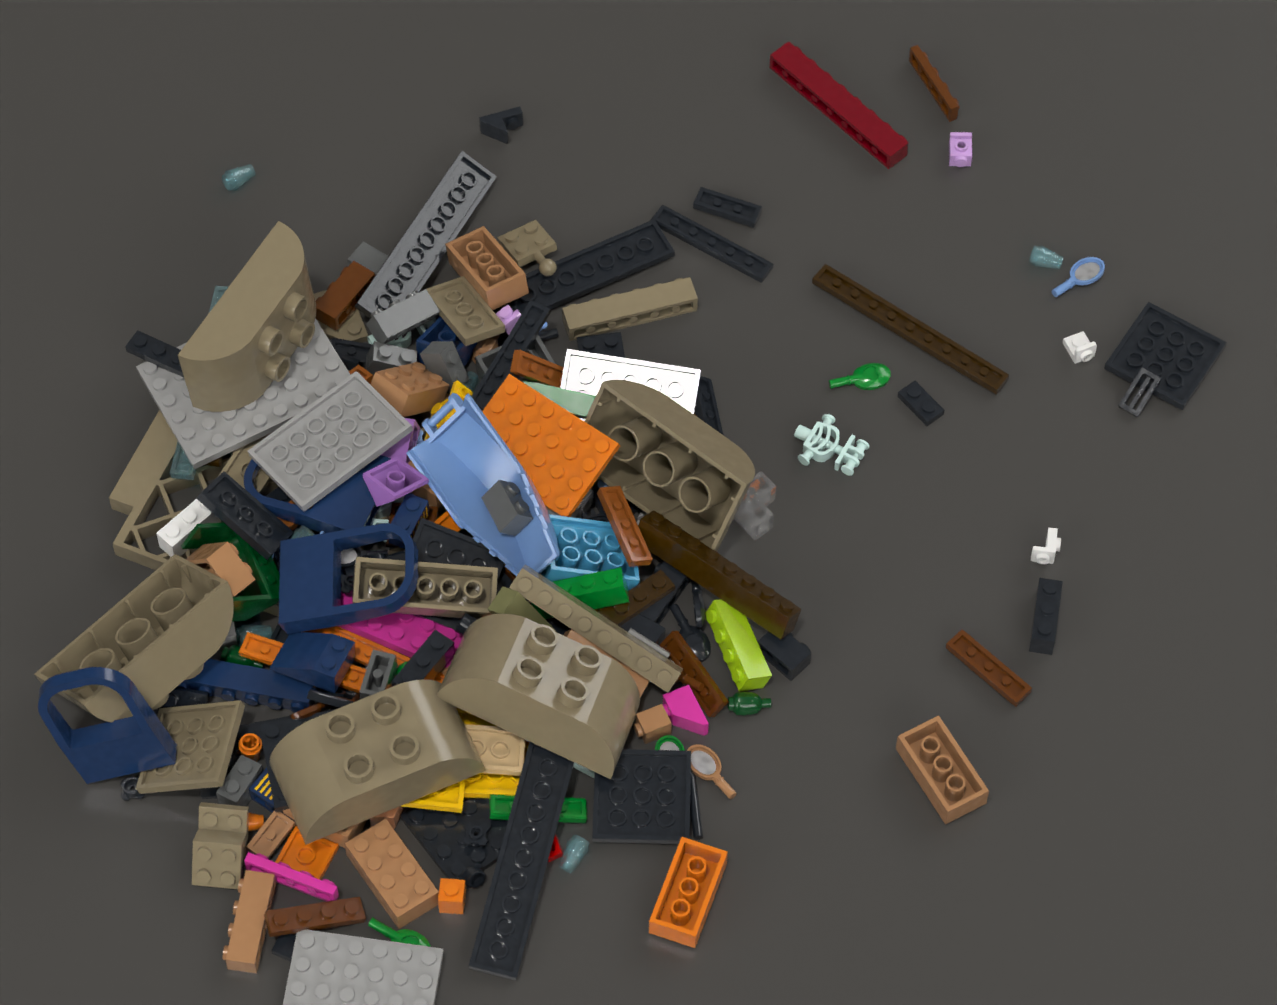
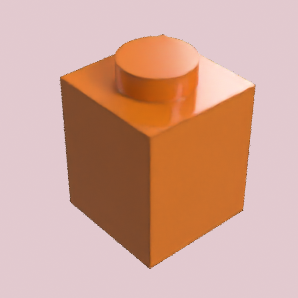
M441 878L438 896L439 913L464 914L465 880Z

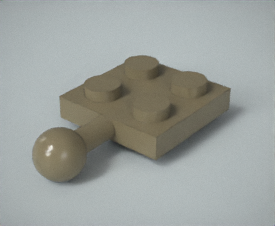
M537 220L498 237L499 244L519 267L536 260L539 263V271L542 275L551 276L556 272V263L552 259L544 257L557 250L556 242Z

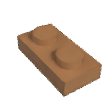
M274 810L246 846L247 850L254 855L262 854L270 859L294 828L295 822L283 813L275 812Z

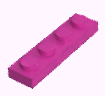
M248 852L244 860L246 870L275 874L276 882L326 902L337 900L339 897L337 886L330 880H319L306 871L298 872L283 862H272L262 854L254 855Z

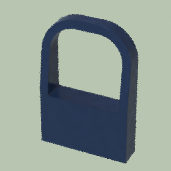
M383 455L378 456L315 503L312 509H307L305 512L295 504L263 496L254 488V480L260 467L253 459H251L244 474V487L246 491L276 517L318 532L324 531L329 533L370 526L381 506H376L363 479V473L387 462L391 458Z
M390 523L280 541L279 625L287 634L351 624L397 611L409 601L417 586L418 549L416 543L404 528ZM388 539L402 541L405 544V577L398 590L383 599L341 605L342 551Z
M89 667L52 676L41 685L38 699L39 714L60 749L87 784L176 764L177 744L131 679L123 673L109 668ZM87 685H102L118 692L133 716L73 730L51 702L50 698L61 691Z

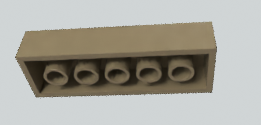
M356 557L352 604L383 599L396 592L405 577V561ZM418 562L416 589L409 601L393 613L462 618L467 613L475 619L492 615L487 609L496 597L498 568Z

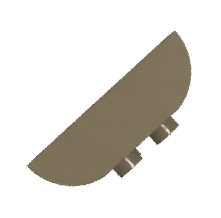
M280 221L276 223L178 354L192 406L211 412L236 410L254 402L264 394L273 380L280 382L284 379L290 368V357L297 347H307L314 336L316 302L303 246L295 232Z
M618 379L603 381L584 422L619 443L620 448L598 478L610 487L621 486L625 498L647 514L653 510L662 514L666 519L680 526L684 531L698 538L711 549L718 551L754 479L755 468L751 459L738 445L664 393L633 381Z
M175 554L34 675L43 684L52 676L83 668L103 667L113 669L131 679L152 710L158 709L167 702L169 693L180 683L194 678L203 670L204 663L219 650L225 641L231 627L234 611L231 588L226 580ZM87 685L58 693L103 721L113 722L114 720L133 716L122 696L106 686Z
M513 614L484 616L467 628L436 695L451 705L611 779L640 704L639 690L634 679L617 661L600 653L592 646L580 644L557 633L548 625L538 624L528 618Z
M413 680L395 685L301 724L276 745L270 757V766L305 845L486 771L456 706L436 696L441 686L440 682L434 680Z

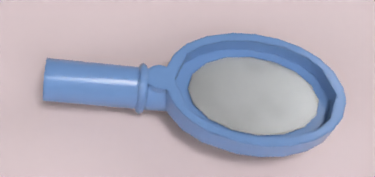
M1087 257L1079 260L1072 266L1070 278L1052 290L1053 296H1060L1067 290L1072 289L1076 284L1088 285L1097 281L1104 273V262L1097 257Z

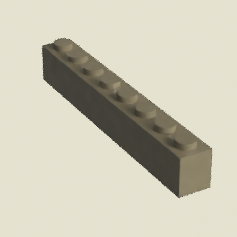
M526 564L509 587L512 590L518 591L524 598L667 693L683 670V668Z

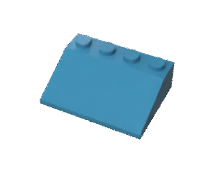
M549 514L557 537L560 555L541 572L542 576L552 582L621 567L628 591L638 585L640 582L638 566L629 567L610 522Z

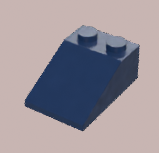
M440 316L416 340L417 362L424 364L420 353L432 341H453L463 366H465L478 342L465 346Z
M291 633L270 666V670L335 694L355 660V642L328 633Z

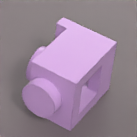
M950 132L949 166H971L972 133Z
M509 305L496 313L505 324V331L508 335L521 316L518 309L513 311Z

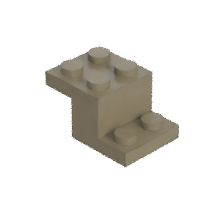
M200 803L199 826L193 839L192 885L238 889L239 880L242 878V863L248 851L246 846L248 845L249 807Z

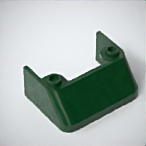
M225 523L197 524L181 545L182 549H199L204 544L220 542L232 543L239 552V558L242 562H246L253 571L252 576L255 580L238 593L239 597H233L234 611L232 621H245L279 603L280 574L272 556L266 560Z

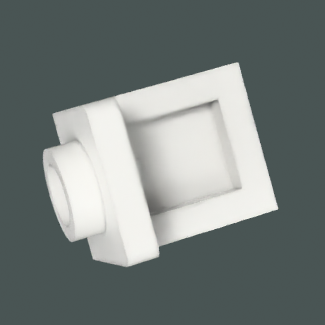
M1048 528L1045 547L1033 546L1031 561L1039 564L1054 563L1056 551L1060 552L1061 538L1057 537V528Z

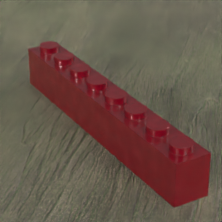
M788 41L770 55L769 68L887 169L892 168L907 156L909 142H907L906 138L894 131L889 123L881 120L872 109H868L862 104L858 97H854L849 93L844 85L836 82L827 71H823L813 59H809L803 54L799 47L794 46Z

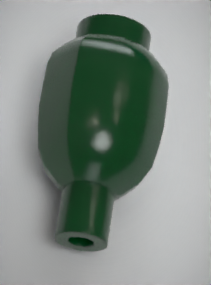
M235 645L230 646V648L224 647L220 660L263 668L264 663L240 656L239 650L241 647Z
M737 692L733 697H728V711H733L736 715H752L758 713L761 708H771V698H761L756 693Z

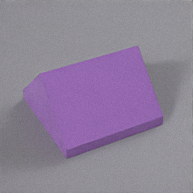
M398 456L363 473V479L377 507L392 502L429 483L427 477Z

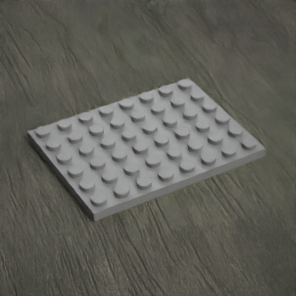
M316 318L314 322L315 332L311 342L307 347H297L290 357V368L284 379L280 382L273 380L260 398L236 410L211 412L192 406L184 377L148 361L136 366L137 372L194 470L274 432L350 376V373ZM184 343V344H182V345H180V346H178V347H176V348L182 350V348L185 346L186 343Z

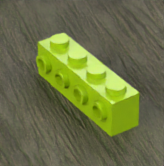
M714 600L705 612L706 620L712 628L715 640L722 651L723 659L729 667L732 680L739 691L763 688L772 674L747 617L723 600Z

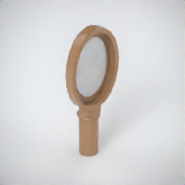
M696 744L690 746L687 751H691V771L701 779L712 780L729 799H733L737 793L724 780V777L720 775L722 766L716 753L704 745Z

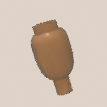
M500 334L477 343L473 349L472 357L475 364L476 356L498 347L497 339Z

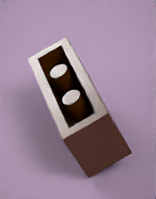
M355 261L342 270L340 277L335 282L330 283L326 293L316 299V319L337 331L355 311L356 307L354 306L375 277V273Z

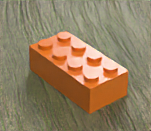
M681 837L649 920L650 934L692 948L696 947L727 865V851Z

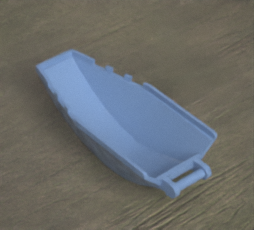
M452 393L448 397V401L430 419L426 418L422 422L423 428L430 437L413 447L406 454L418 471L429 479L428 485L461 529H466L474 536L473 539L477 543H482L490 550L489 553L506 564L505 567L515 576L518 575L525 564L540 574L560 555L557 537L547 508L521 463L502 440L469 393L466 394L463 401L458 394ZM452 409H455L456 412L439 429H437L436 425ZM498 480L513 482L518 486L519 493L528 504L529 511L533 517L516 536L499 532L481 498Z

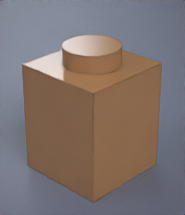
M662 704L637 713L636 723L633 724L636 735L642 737L645 744L670 735L672 723Z

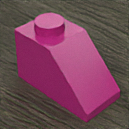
M689 685L663 695L662 705L672 725L703 736L708 734L709 723Z

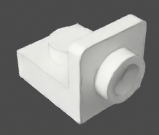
M1084 331L1063 339V345L1074 364L1081 361L1086 362L1095 357L1097 345L1095 341L1090 343Z

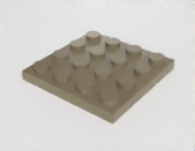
M238 700L159 708L157 717L177 744L176 764L140 772L136 790L140 794L223 787L244 712V703Z

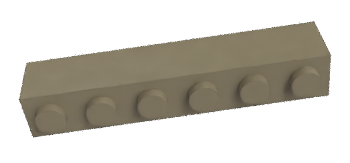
M690 277L678 278L672 282L658 283L642 289L637 288L630 292L613 294L601 299H591L580 304H570L562 308V320L569 341L577 340V337L603 334L697 311L698 297Z

